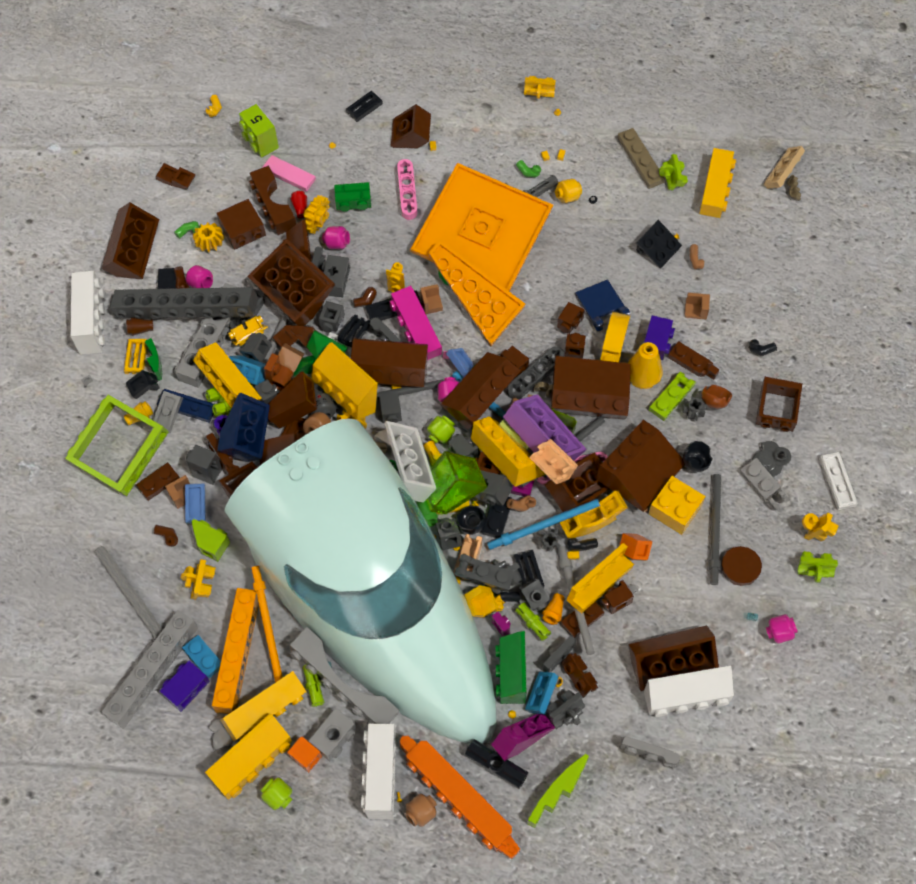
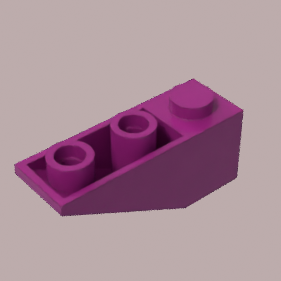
M536 714L503 728L491 745L505 761L520 754L554 730L555 727L544 714Z

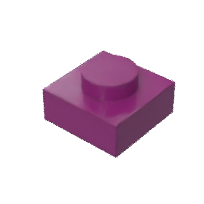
M532 480L523 488L512 485L511 494L523 497L530 496L535 480Z
M499 612L493 614L491 622L501 636L509 635L511 623L505 615L501 616Z

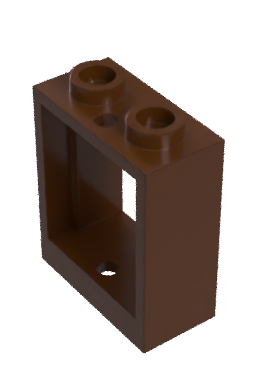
M765 376L761 385L755 424L763 428H776L784 432H793L797 425L803 383ZM766 393L793 398L790 419L763 414Z

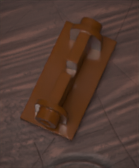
M570 653L561 664L564 671L573 681L577 691L584 698L590 691L594 692L598 689V682L591 672L583 673L588 667L581 656L576 653L571 655Z

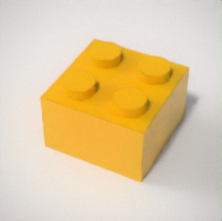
M671 476L651 504L649 515L682 535L702 507L706 496Z

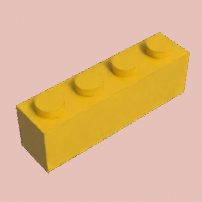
M713 148L699 214L720 218L722 211L726 212L728 201L724 200L725 197H729L731 187H727L728 183L731 184L733 173H730L731 169L734 170L736 159H733L734 151Z
M217 342L198 350L193 361L231 408L239 393L246 394L259 401L261 400L258 392Z
M292 671L220 721L233 741L238 738L241 740L270 713L278 717L287 711L285 706L290 703L294 706L303 700L302 695L307 691Z

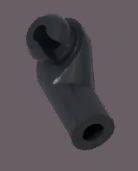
M756 339L749 342V350L760 356L777 351V346L774 342L765 346L760 345Z
M571 538L567 542L570 551H586L598 547L596 538L578 542L577 538Z

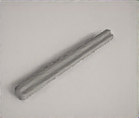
M100 546L95 550L96 555L156 639L163 629L106 548Z

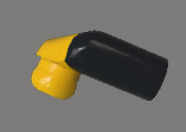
M502 592L496 596L495 600L498 605L496 612L502 611L504 609L503 604L506 602H519L520 593Z

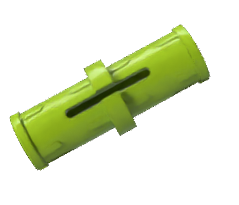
M526 603L520 604L518 606L520 609L516 608L515 612L520 615L526 622L528 629H532L541 641L548 638L547 634L551 635V631L540 621L539 615H535Z
M305 664L302 669L306 679L305 688L309 691L312 707L321 706L325 703L320 687L322 686L321 680L318 679L317 673L315 675L311 674L306 669L307 664Z

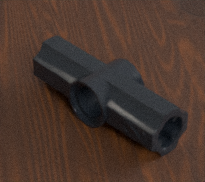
M475 739L470 743L465 752L466 757L487 769L491 775L500 777L517 789H520L529 772L508 759L504 761L498 752L493 751ZM499 760L502 762V766L500 768H493L491 762Z

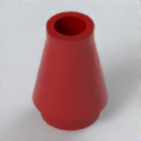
M295 191L291 194L290 201L297 218L302 219L305 218L303 215L307 209V195H305L304 191Z

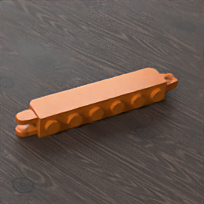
M403 735L399 742L400 747L406 753V766L413 773L417 771L422 776L421 781L428 788L432 786L437 791L435 794L437 798L444 804L447 802L452 807L451 812L458 819L462 817L467 822L466 827L474 835L478 833L483 838L481 842L487 849L491 850L493 848L496 852L499 850L512 860L520 851L519 846L512 838V826L427 741H420L417 744L411 737Z

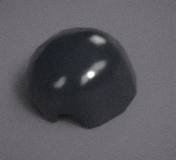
M702 441L690 443L683 453V461L686 468L692 472L707 470L713 459L710 455L711 448Z
M469 505L464 507L457 514L456 524L465 534L473 535L479 533L486 524L485 512L478 506Z

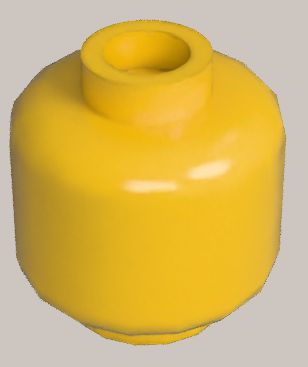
M573 178L558 182L555 189V196L562 203L576 201L582 194L581 184Z

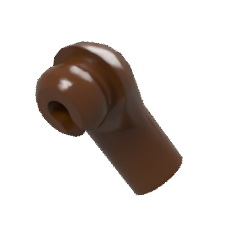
M175 267L176 289L189 288L186 283L183 267Z
M368 287L363 297L354 298L355 308L372 304L377 296L376 289Z
M160 525L155 526L154 534L164 536L167 546L174 547L177 545L178 536L173 528Z

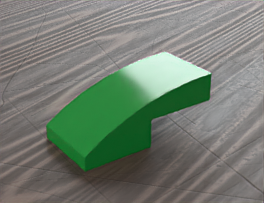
M150 338L145 341L147 349L151 354L146 359L154 375L160 381L162 380V363L155 344Z

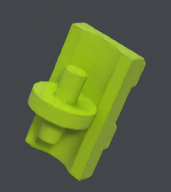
M672 154L670 160L663 162V166L659 168V174L666 178L669 190H674L677 186L683 187L688 182L687 176L681 174L685 167L684 162L678 161L677 155Z
M216 388L206 390L205 397L207 401L217 400L218 404H214L212 407L215 417L220 415L228 416L232 408Z
M804 551L799 561L797 574L813 576L815 583H820L822 577H834L838 561L834 560L832 555L828 553L821 554L820 558H813L811 552Z

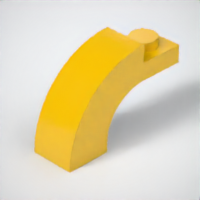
M612 312L600 360L619 362L631 315Z
M614 491L599 502L600 506L559 522L567 538H576L590 534L615 521L616 516L628 508L620 492Z

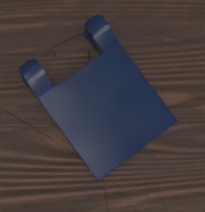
M608 279L575 292L597 332L603 330L604 322L600 317L615 311L626 315L630 314L629 309L624 306Z

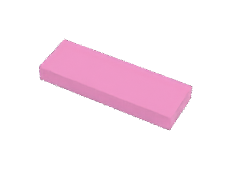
M273 155L263 166L269 165L275 177L305 192L308 191L316 180L314 175Z

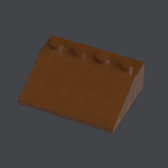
M287 238L247 276L297 326L307 325L314 318L335 286V283Z
M555 356L550 408L567 414L601 416L625 420L628 417L631 364Z
M643 419L600 465L595 479L612 491H619L622 498L644 512L655 500L671 476L675 477L685 464L683 458L660 430Z

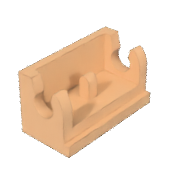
M552 439L537 446L539 451L533 453L530 459L555 484L569 480L578 465Z
M469 534L465 535L453 573H455L456 568L460 565L459 558L461 554L478 560L482 548V537L477 536L476 539H471ZM468 565L466 570L472 572L473 567Z

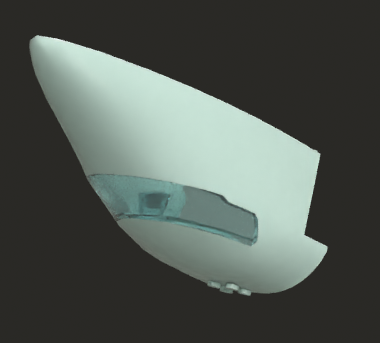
M341 419L325 424L268 459L246 477L231 495L224 511L248 543L255 564L260 567L262 576L304 629L308 627L322 640L324 651L338 665L376 696H384L399 709V713L436 734L469 745L474 739L480 743H489L497 726L495 689L486 653L473 616L459 583L420 509L391 462L362 424L355 419Z

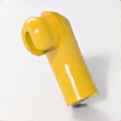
M212 95L210 97L212 106H208L209 109L206 108V114L209 117L217 116L222 109L218 96Z

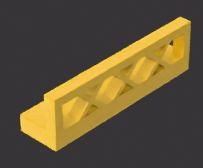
M622 543L571 588L566 601L581 614L633 568L634 563L624 556L628 546Z

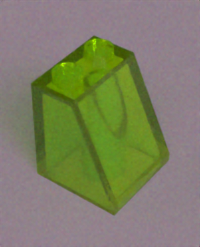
M444 451L430 468L436 490L426 501L430 511L448 514L484 491L487 485L476 459Z

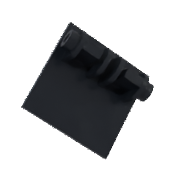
M658 219L636 242V251L639 254L646 253L661 269L680 249L682 244Z

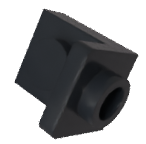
M141 370L126 382L132 397L138 399L149 389L156 391L160 389L157 377L153 373Z

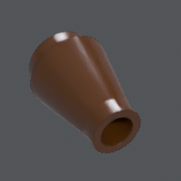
M138 318L126 320L127 334H132L133 336L153 331V320Z

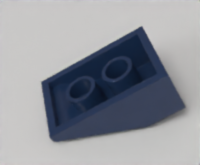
M239 393L220 432L217 451L245 462L262 459L270 405L246 394Z

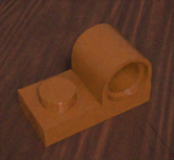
M271 354L264 367L265 379H268L272 385L275 384L277 389L281 391L290 383L294 373L289 368L280 364L278 355Z

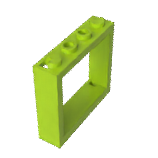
M108 394L101 401L96 413L90 417L86 428L80 432L74 446L68 450L65 459L123 495L128 496L169 431ZM114 406L153 428L118 483L79 461Z

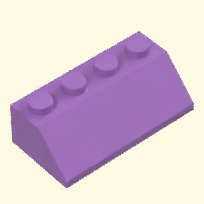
M538 394L514 401L503 416L508 425L515 430L533 453L539 451L537 446L550 439L573 461L586 451L582 443Z

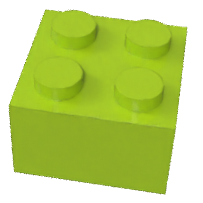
M257 104L239 113V125L243 130L241 132L242 137L246 142L249 141L254 153H258L262 158L279 148L275 126Z

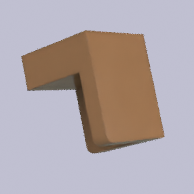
M438 284L420 288L425 314L443 311Z
M688 293L685 302V318L707 320L710 294Z
M285 343L278 354L280 364L295 372L304 353Z
M186 475L165 486L177 509L185 505V484H190Z

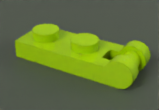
M680 371L649 407V411L664 421L692 390L696 382L693 379L689 380L686 378L685 374ZM680 383L685 385L683 389L678 386Z

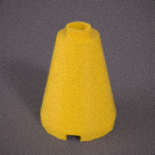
M650 342L643 343L628 362L631 364L630 381L637 388L650 389L661 381L663 368L657 346Z

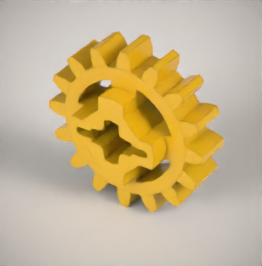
M317 195V198L314 197L313 201L310 202L308 208L304 211L303 216L306 220L307 230L312 234H316V231L323 227L329 217L330 201L322 195Z

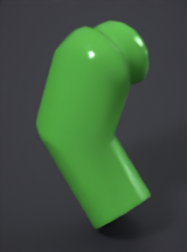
M523 160L516 163L517 168L524 176L538 177L540 175L541 167L539 165H533L530 168Z
M197 221L184 223L174 231V234L180 239L190 230L195 233V228H200V225H198Z

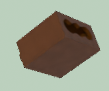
M249 199L216 213L219 224L234 250L266 236L264 224Z

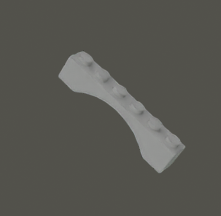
M308 627L290 644V654L297 661L302 660L307 664L306 669L313 675L317 673L322 678L321 682L328 689L332 687L338 692L336 696L342 702H349L353 706L351 709L359 717L363 715L368 720L367 724H390L398 715L399 709L384 696L361 693L341 681L333 672L326 659L322 640Z

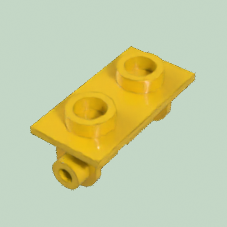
M399 262L394 263L391 270L386 269L388 291L393 293L405 288L404 273H402L403 265Z
M255 315L245 321L247 329H244L242 324L231 329L228 333L230 339H234L231 343L241 346L247 342L251 333L263 334L264 330L268 327L261 324L263 322L262 317Z

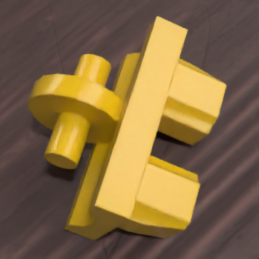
M536 76L525 77L524 95L537 96V99H540V96L554 97L556 80L549 77L545 79L537 78Z
M808 513L802 518V525L806 530H809L804 536L807 540L816 538L819 541H824L828 535L832 537L836 534L839 525L831 521L833 515L830 513L820 517L813 513Z
M200 559L195 574H193L194 568L192 567L188 568L187 573L181 574L180 579L186 581V588H190L191 583H193L190 599L196 600L198 596L209 597L211 594L212 585L204 584L202 580L203 578L212 580L216 568L206 565V560Z

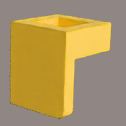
M479 585L464 594L473 617L484 618L498 610L491 587Z

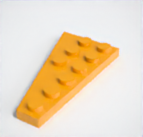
M439 240L429 251V257L485 339L492 346L526 304L443 241Z

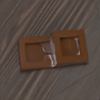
M163 163L156 175V180L177 188L188 189L196 174L179 167V169Z

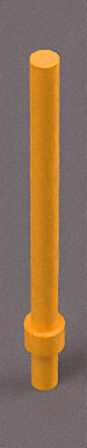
M253 566L251 567L254 579L253 589L257 593L276 683L283 677L264 591L266 586L265 581H262L260 567Z

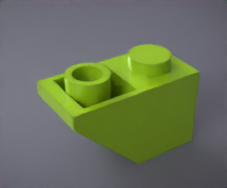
M193 518L191 522L201 554L218 562L230 544L227 533L220 528H217V530L212 528L204 520L198 521Z

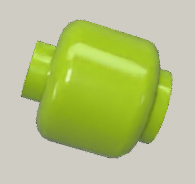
M445 415L442 417L436 416L427 427V431L430 433L428 437L436 444L439 441L446 443L455 433V428L453 427L455 424Z
M280 777L271 778L260 790L262 792L261 799L273 810H277L280 807L285 809L292 801L290 797L292 788Z

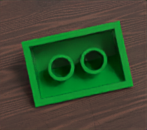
M520 631L501 637L499 645H495L496 657H500V665H496V677H500V685H496V697H500V704H525L526 701L525 631Z

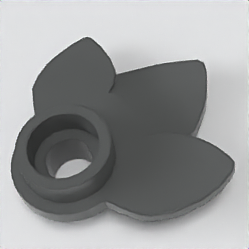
M773 441L762 442L763 450L757 452L752 460L757 458L772 477L777 476L781 473L783 466L791 461V453L787 448L779 447ZM784 454L785 457L780 459L778 458V455Z

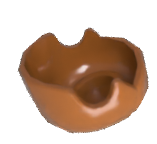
M712 384L708 389L705 386L701 393V398L708 407L722 409L729 404L732 393L721 386Z

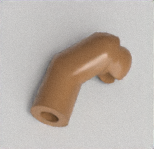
M692 244L689 249L692 266L696 270L697 268L703 269L704 260L698 259V245Z
M525 496L519 500L509 499L507 501L508 508L521 512L536 505V499L531 496Z

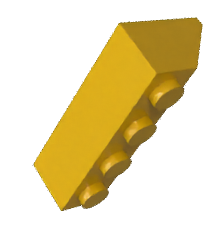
M332 342L329 343L313 364V381L356 420L375 413L378 383Z
M488 416L473 422L471 440L515 487L546 475L530 459L531 454L498 421Z
M270 713L205 773L228 800L231 797L235 798L242 792L243 786L256 780L259 776L258 773L263 768L266 769L274 763V758L278 754L285 753L291 747V737Z

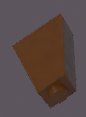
M303 371L268 403L270 405L269 422L275 424L280 429L317 410L314 382Z

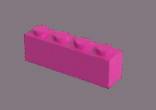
M412 286L391 293V301L389 303L392 311H396L398 314L397 320L401 327L404 326L406 330L404 333L407 341L428 344L427 360L442 355V346Z

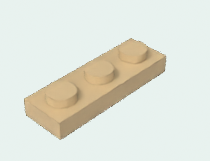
M802 146L787 149L764 182L767 189L779 188L784 184V181L805 152Z

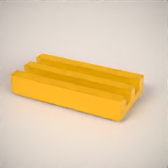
M128 339L124 367L125 374H136L145 369L147 354L145 341L147 339ZM133 343H136L132 368L130 367ZM142 344L139 368H137V366H138V359H139V352H140V345Z

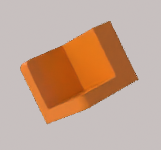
M623 533L620 545L624 543L628 546L624 554L627 557L635 560H648L653 541L639 534Z
M300 737L287 752L289 757L308 773L322 758L321 752L303 737Z

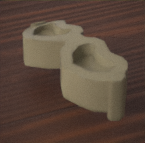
M791 175L787 181V185L791 187L789 195L799 201L801 200V193L799 192L800 188L797 187L798 178L795 175Z
M539 382L535 384L533 392L543 391L546 392L545 396L549 397V394L552 393L553 384L549 385L545 382Z

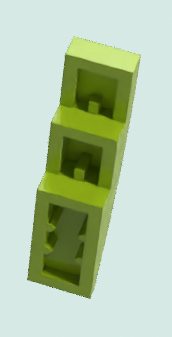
M584 754L551 784L537 803L528 819L527 825L535 828L544 809L553 813L561 794L570 798L588 761L589 755Z

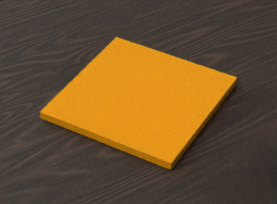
M457 163L414 241L410 252L433 262L429 257V251L441 240L510 292L553 208V204Z

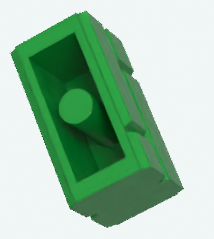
M369 182L334 185L336 210L346 212L350 209L366 210L367 208H372Z

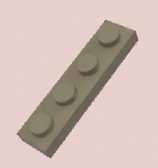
M634 128L618 133V140L647 187L650 189L665 183V178L660 176L659 168Z

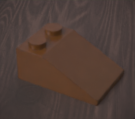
M595 452L576 463L578 466L569 480L559 484H555L550 480L544 484L562 512L588 503L609 490L607 486L595 479L602 464Z

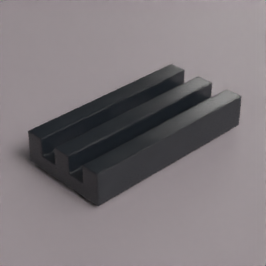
M370 91L347 107L346 113L350 114L358 122L381 106L383 101L373 91Z
M354 315L338 336V342L352 347L353 340L350 342L351 338L362 325L363 327L355 336V338L361 339L370 327V320L364 321L365 318L361 317L358 319V315Z
M529 550L527 553L514 554L515 563H518L520 566L518 571L522 578V585L527 583L520 559L524 561L529 579L534 578L528 562V557H530L536 577L544 588L545 585L534 551Z

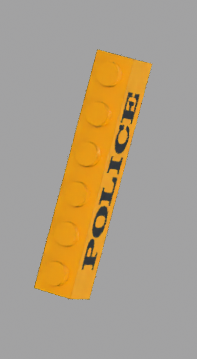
M237 588L212 701V707L216 713L230 714L238 708L259 607L257 593L251 589Z

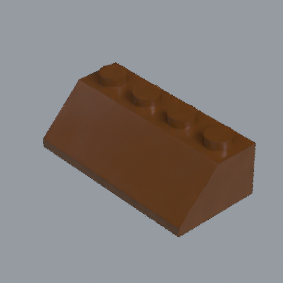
M131 202L121 207L116 216L101 269L116 277L143 279L160 219Z
M353 339L350 359L377 383L415 387L425 386L428 344Z
M487 352L440 406L469 430L473 426V422L481 417L518 375L520 370L507 358Z
M707 625L628 644L631 664L640 691L645 690L646 684L650 679L719 668L715 635Z

